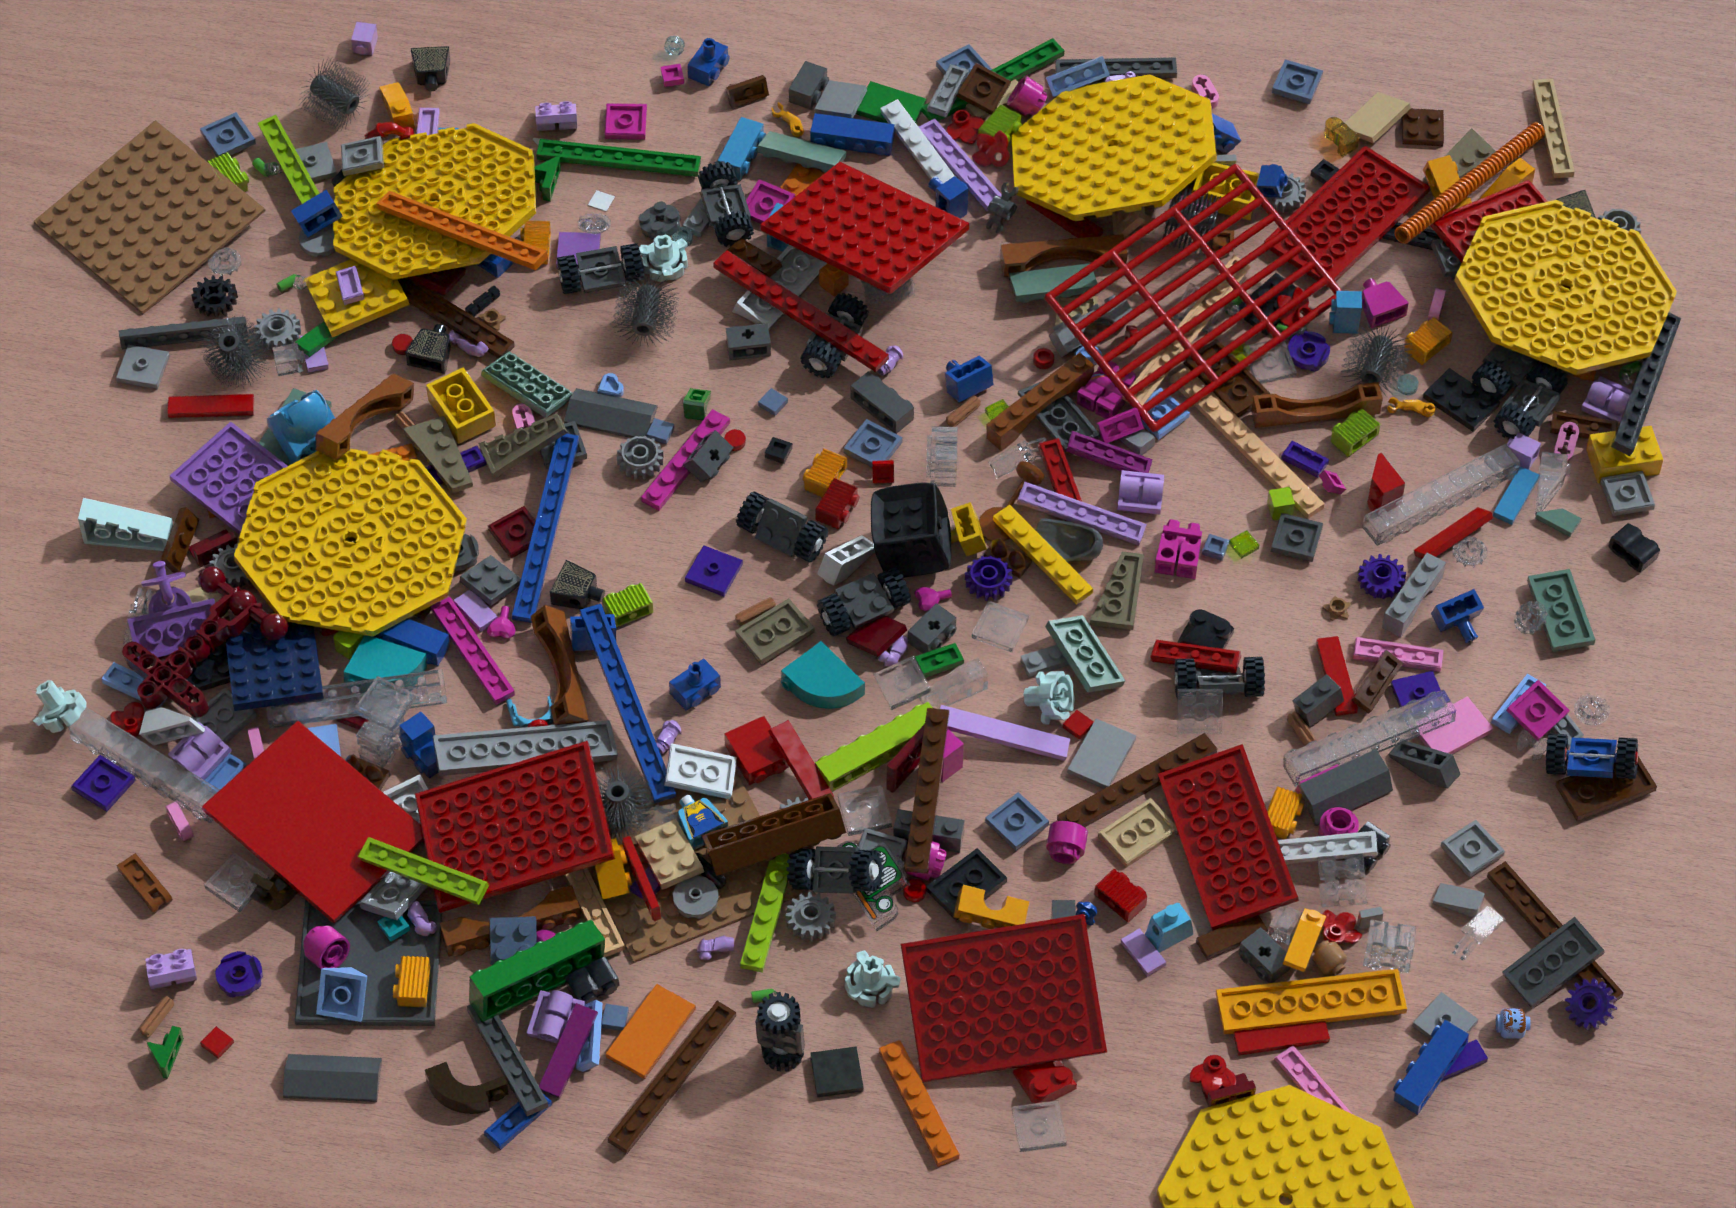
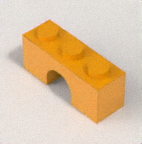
M963 885L958 892L953 917L959 918L961 922L979 923L982 927L988 929L1025 924L1029 901L1007 896L1000 910H991L984 902L985 890Z

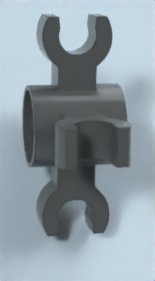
M1004 182L1001 187L1002 196L996 195L987 208L994 216L987 222L986 228L991 229L995 223L997 224L996 233L1002 232L1004 227L1003 219L1010 220L1018 207L1015 203L1011 202V199L1018 193L1019 188L1013 187L1012 192H1008V182Z

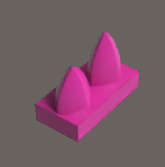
M1137 408L1096 423L1101 439L1105 443L1144 429Z

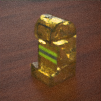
M1331 117L1326 120L1324 136L1338 146L1337 153L1342 158L1358 148L1360 136L1337 117Z

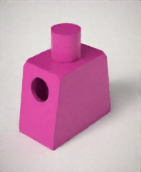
M1370 278L1363 283L1365 289L1362 291V308L1371 329L1375 328L1376 325L1380 326L1381 323L1383 325L1407 315L1408 301L1390 282L1386 281L1377 285L1375 280Z

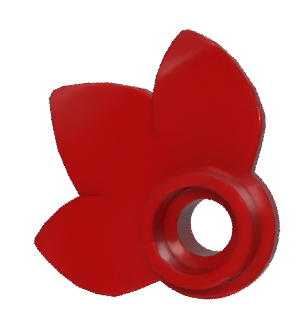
M958 110L954 113L952 123L947 127L946 132L953 140L960 138L966 144H973L977 140V130L983 125L984 120L979 116H971L966 110Z
M999 130L994 137L988 134H978L977 146L979 151L972 155L973 160L981 166H989L991 164L996 167L1005 166L1010 158L1007 150L1009 141L1005 133ZM997 153L1002 154V159L1000 161L996 159Z
M1296 287L1292 297L1286 295L1277 296V306L1279 308L1303 292V290ZM1309 298L1283 315L1279 320L1284 325L1291 326L1301 318L1300 313L1305 316L1312 311L1308 307Z
M131 702L124 707V711H113L110 716L111 722L114 726L120 727L121 732L126 737H136L140 733L145 712L141 703Z
M1330 910L1323 912L1322 915L1326 916L1323 924L1324 941L1336 942L1339 945L1342 942L1356 943L1361 939L1362 934L1354 929L1356 918L1353 914L1342 912L1335 915Z
M1210 1055L1205 1058L1203 1064L1197 1065L1191 1070L1190 1082H1201L1202 1088L1208 1096L1210 1091L1218 1090L1221 1086L1225 1088L1236 1085V1076L1233 1071L1226 1067V1062L1221 1056ZM1212 1063H1215V1064H1218L1219 1066H1218V1067H1213V1066H1211V1064H1212Z

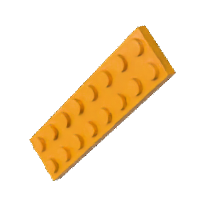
M1398 969L1216 989V999L1223 1034L1326 1021L1328 1023L1407 1013V1005Z

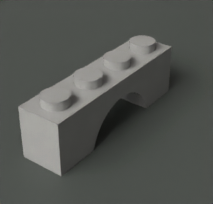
M1115 294L1105 299L1104 302L1110 301L1115 297ZM1124 300L1094 322L1109 327L1132 311V308L1127 300ZM1095 304L1087 309V314L1082 316L1079 313L1071 319L1077 324L1100 307L1098 304ZM1063 322L1053 327L1054 332L1049 335L1061 358L1082 346Z
M1429 553L1425 554L1386 610L1382 624L1383 629L1399 637L1403 636L1412 623L1413 617L1425 595L1429 591L1433 592L1443 578L1445 561Z

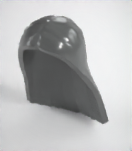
M1042 518L1035 529L1067 562L1093 560L1100 555L1103 549L1102 536L1097 530L1088 526Z

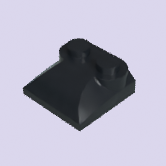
M1198 609L1190 614L1189 622L1183 630L1178 643L1225 649L1234 633V627L1226 619Z

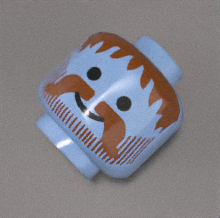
M1504 1008L1500 1014H1496V1032L1500 1033L1501 1037L1505 1039H1521L1524 1037L1526 1030H1530V1017L1525 1015L1523 1009Z

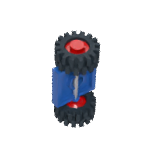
M1567 734L1548 735L1546 746L1547 774L1565 775L1567 771V776L1613 778L1614 765L1616 763L1617 778H1636L1638 767L1637 738L1619 737L1617 743V740L1572 737L1570 750H1568Z

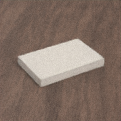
M671 743L664 786L730 799L737 757Z

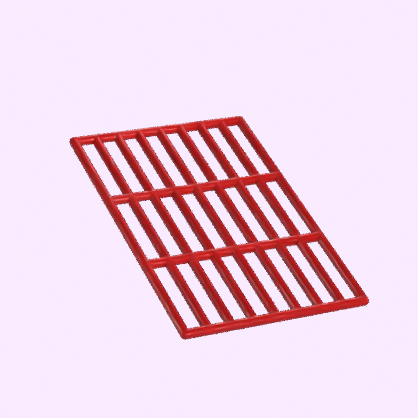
M1233 164L1045 294L1044 299L1133 408L1138 409L1140 417L1151 431L1156 432L1331 307V299H1335L1336 291L1342 290L1239 165ZM1235 174L1242 184L1187 221L1180 212ZM1246 190L1255 198V200L1202 237L1193 228ZM1259 206H1262L1268 213V216L1215 253L1206 244ZM1171 217H1174L1181 225L1126 264L1118 255ZM1273 221L1282 230L1228 269L1220 261L1223 256ZM1184 233L1191 237L1194 241L1140 280L1132 273L1131 270ZM1286 237L1292 242L1295 247L1241 285L1234 278L1233 275ZM1200 248L1207 257L1205 260L1155 295H1150L1144 286ZM1301 253L1308 263L1253 301L1246 291ZM1109 260L1113 261L1118 268L1114 273L1063 308L1056 301L1055 298ZM1212 264L1220 273L1218 276L1164 312L1158 304L1159 301ZM1312 269L1321 277L1320 280L1269 316H1266L1259 308ZM1125 276L1131 283L1130 287L1077 324L1068 315L1121 277ZM1225 280L1233 288L1230 293L1180 328L1171 320L1175 315ZM1327 285L1334 293L1333 296L1281 333L1272 324ZM1138 292L1145 302L1092 339L1088 340L1081 331L1134 293ZM1238 296L1247 305L1192 345L1184 336ZM1149 308L1158 316L1154 321L1104 356H1101L1096 350V345ZM1250 313H1253L1260 321L1207 360H1204L1197 352ZM1163 324L1171 332L1169 336L1115 373L1108 363L1158 327ZM1265 328L1273 337L1219 377L1210 368ZM1176 340L1185 349L1130 389L1121 380ZM1188 357H1191L1198 365L1144 405H1141L1136 399L1135 395ZM1204 373L1211 383L1156 422L1149 415L1148 411L1200 374Z

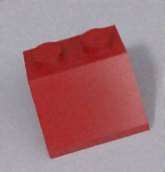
M1379 453L1372 475L1367 505L1370 511L1375 512L1378 518H1381L1401 508L1405 482L1385 456Z

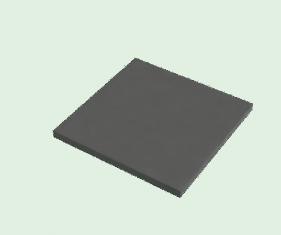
M305 900L295 1025L435 1026L441 943L440 923L442 922V912H439L436 901H414L421 904L428 916V921L436 923L437 929L434 934H429L428 936L417 934L415 932V925L407 916V909L401 916L408 923L410 931L390 942L378 926V921L385 916L361 909L359 904L361 900L335 923H332ZM317 926H331L350 942L348 956L338 968L352 967L367 975L361 1022L316 1014L321 969L306 958L303 942L307 933ZM401 956L429 957L430 975L426 1007L398 1006L397 998H393L394 984L398 985L399 978L395 977L396 964L401 963Z

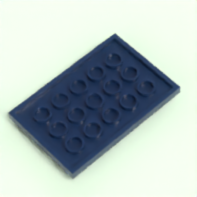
M252 619L239 636H231L226 640L234 711L324 699L314 626L287 622L288 631L286 635L280 640L271 641L261 634L260 624Z

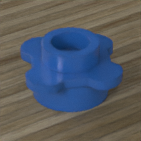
M1078 902L1076 904V915L1085 914L1086 924L1093 925L1095 923L1094 917L1097 915L1096 907L1090 902Z

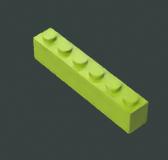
M926 702L922 705H917L908 713L898 715L891 722L878 726L873 732L861 735L847 746L843 745L836 752L819 758L815 765L830 790L834 792L891 761L925 724L927 708H933L930 703Z

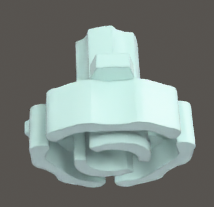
M665 234L662 236L658 235L654 242L648 246L640 245L639 250L640 255H642L644 273L650 274V279L658 282H664L666 279L677 280L683 276L684 269L688 267L687 255L684 250L688 246L687 242L684 239H679L676 242L672 241L671 237ZM680 258L682 260V263H680L677 267V263L679 262ZM649 262L653 265L654 269H649Z
M1051 671L1046 675L1043 672H1038L1035 678L1039 686L1025 688L1023 693L1024 703L1027 706H1040L1042 711L1041 722L1045 725H1048L1050 720L1069 718V712L1059 711H1073L1075 696L1070 676L1065 675L1064 671Z
M47 680L36 688V695L43 702L44 707L33 722L37 726L43 724L46 730H50L52 733L60 732L64 729L63 723L69 727L80 718L81 713L86 709L87 702L75 689L64 692L62 687L57 688L53 681Z
M865 950L857 952V961L847 968L844 986L848 996L853 1000H857L862 1006L873 1008L876 1005V996H869V994L877 995L883 988H887L885 992L879 995L878 1000L879 1004H885L892 996V989L899 988L901 977L895 975L891 965H885L884 968V960L873 955L869 957ZM852 976H853V980H854L855 986H853V985L851 984V978H852Z

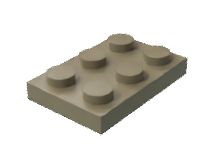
M789 598L735 630V635L761 665L815 633L814 626Z

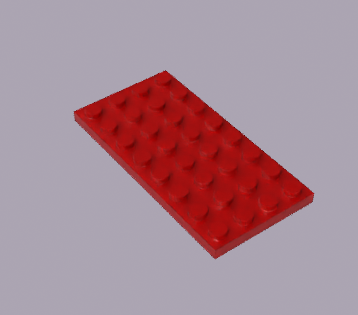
M1364 146L1285 222L1336 282L1429 193L1430 186L1372 149ZM1278 227L1266 240H1264V243L1282 230ZM1286 237L1269 250L1281 257L1295 246ZM1301 253L1288 261L1298 269L1308 263ZM1314 269L1307 273V275L1317 281L1321 279Z
M1243 744L1158 774L1212 931L1299 901Z

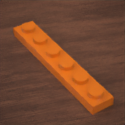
M901 1040L880 1047L879 1054L937 1167L959 1159L960 1154Z

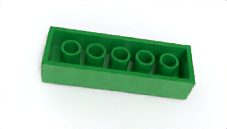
M592 920L584 923L580 922L573 928L565 932H559L546 941L537 942L529 949L518 951L512 957L499 960L484 970H478L469 979V1003L481 1021L485 1022L539 996L540 990L548 992L565 984V977L570 973L604 957L605 938Z

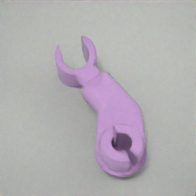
M453 329L448 334L453 345L457 343L458 347L468 355L482 357L489 349L482 341L477 346L470 344L468 341L461 339L457 333H454Z

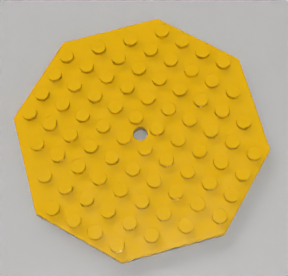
M1150 74L1081 86L1071 91H1063L1025 122L1016 133L1011 134L1014 187L1019 188L1016 195L1074 221L1084 220L1085 216L1096 215V218L1113 215L1114 211L1125 210V213L1142 210L1143 206L1154 205V208L1163 207L1217 160L1210 99Z
M475 123L467 124V128L455 130V127L440 129L438 133L427 135L426 132L410 135V139L399 140V138L390 139L383 145L384 168L348 175L334 187V202L343 216L333 222L334 249L336 252L392 280L480 264L491 253L378 210L376 203L388 191H392L510 237L536 214L533 151Z
M1558 200L1492 214L1482 218L1454 281L1491 342L1574 375L1650 357L1677 291L1638 231L1633 229L1627 231L1618 227L1619 224L1605 218L1601 221L1591 217V213L1576 207L1575 210L1563 206L1564 203ZM1564 284L1565 286L1570 287V290L1569 288H1565L1563 286L1560 287V285Z
M350 449L338 460H335L316 451L255 482L245 523L242 526L239 543L234 553V561L272 610L282 615L287 622L375 636L448 597L467 518L419 460L410 459V461L398 459L397 456L380 454V456L370 455L368 451ZM348 537L357 539L355 543L345 541Z
M1291 1085L1201 1109L1157 1189V1195L1162 1208H1414L1381 1127ZM1282 1196L1288 1197L1292 1200V1203L1290 1205H1283L1279 1199Z

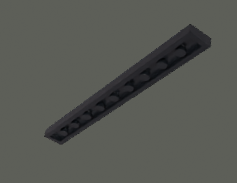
M1670 312L1666 317L1650 357L1643 358L1611 445L1612 448L1628 456H1631L1635 449L1681 321L1680 317Z

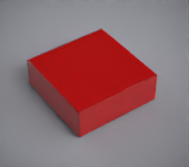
M894 460L872 461L873 483H894Z
M1076 710L1063 723L1062 728L1080 740L1090 730L1094 721Z
M216 1026L200 1044L219 1059L232 1046L234 1040Z

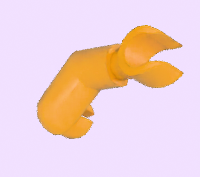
M777 103L778 108L781 110L779 113H776L771 107L772 115L775 118L782 117V120L789 124L794 137H801L804 134L801 120L792 113L784 111L781 103Z
M1391 397L1388 402L1394 404L1396 408L1389 405L1387 407L1390 413H1395L1398 409L1413 410L1425 417H1431L1436 410L1435 405L1432 403H1425L1417 399L1399 401L1395 397Z

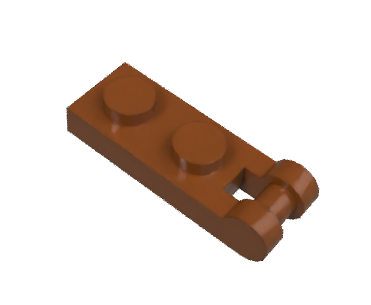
M136 853L117 865L118 871L143 899L152 913L159 910V906L162 904H168L173 900L170 893ZM157 892L159 896L153 899L151 895Z

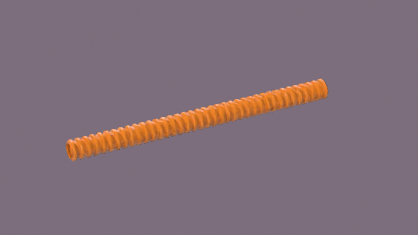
M1536 122L1530 124V126L1397 227L1394 232L1396 239L1402 244L1410 242L1428 226L1432 225V223L1545 136L1543 126Z

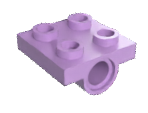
M564 101L560 102V105L541 103L539 106H535L537 131L555 130V123H559V130L577 129L576 104Z
M1600 376L1591 385L1581 411L1600 419L1617 421L1616 426L1618 427L1631 390Z
M1122 470L1117 510L1160 514L1164 475Z
M198 722V724L205 728L204 733L183 738L168 755L202 783L232 750L211 729Z
M177 949L173 953L164 955L154 954L150 958L145 959L151 990L171 986V981H176V984L197 980L191 949Z
M540 990L527 1030V1036L558 1044L575 1004L578 1003L585 1006V1001L574 999L571 995L562 991L552 990L550 993Z

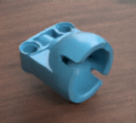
M316 389L303 395L300 402L293 400L272 413L267 418V424L291 465L299 461L300 457L305 458L317 451L316 433L319 429L329 424L332 419H335L323 395Z

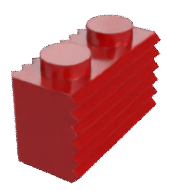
M834 478L815 509V520L839 529L842 523L848 521L851 507L855 508L859 502L858 487Z
M1113 869L1095 885L1094 895L1128 923L1146 907V892L1140 886L1136 887L1133 883H1130L1129 878L1123 872L1119 873L1116 869Z

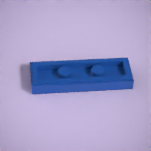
M545 1096L549 1108L552 1105V1101ZM517 1102L484 1131V1136L501 1150L548 1108L526 1116L521 1105Z

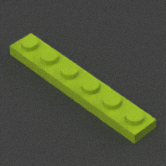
M277 115L258 122L262 134L300 203L303 204L320 194Z
M370 837L367 838L358 856L361 861L477 905L480 904L489 887L486 881Z
M784 853L769 861L740 962V968L763 973L789 881L787 879L789 871H786V867H789L787 860L790 859V854Z

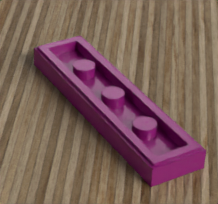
M1074 431L1070 435L1066 448L1068 453L1119 471L1149 473L1153 460Z
M578 1003L575 1004L539 1084L541 1091L561 1098L596 1020L597 1011Z

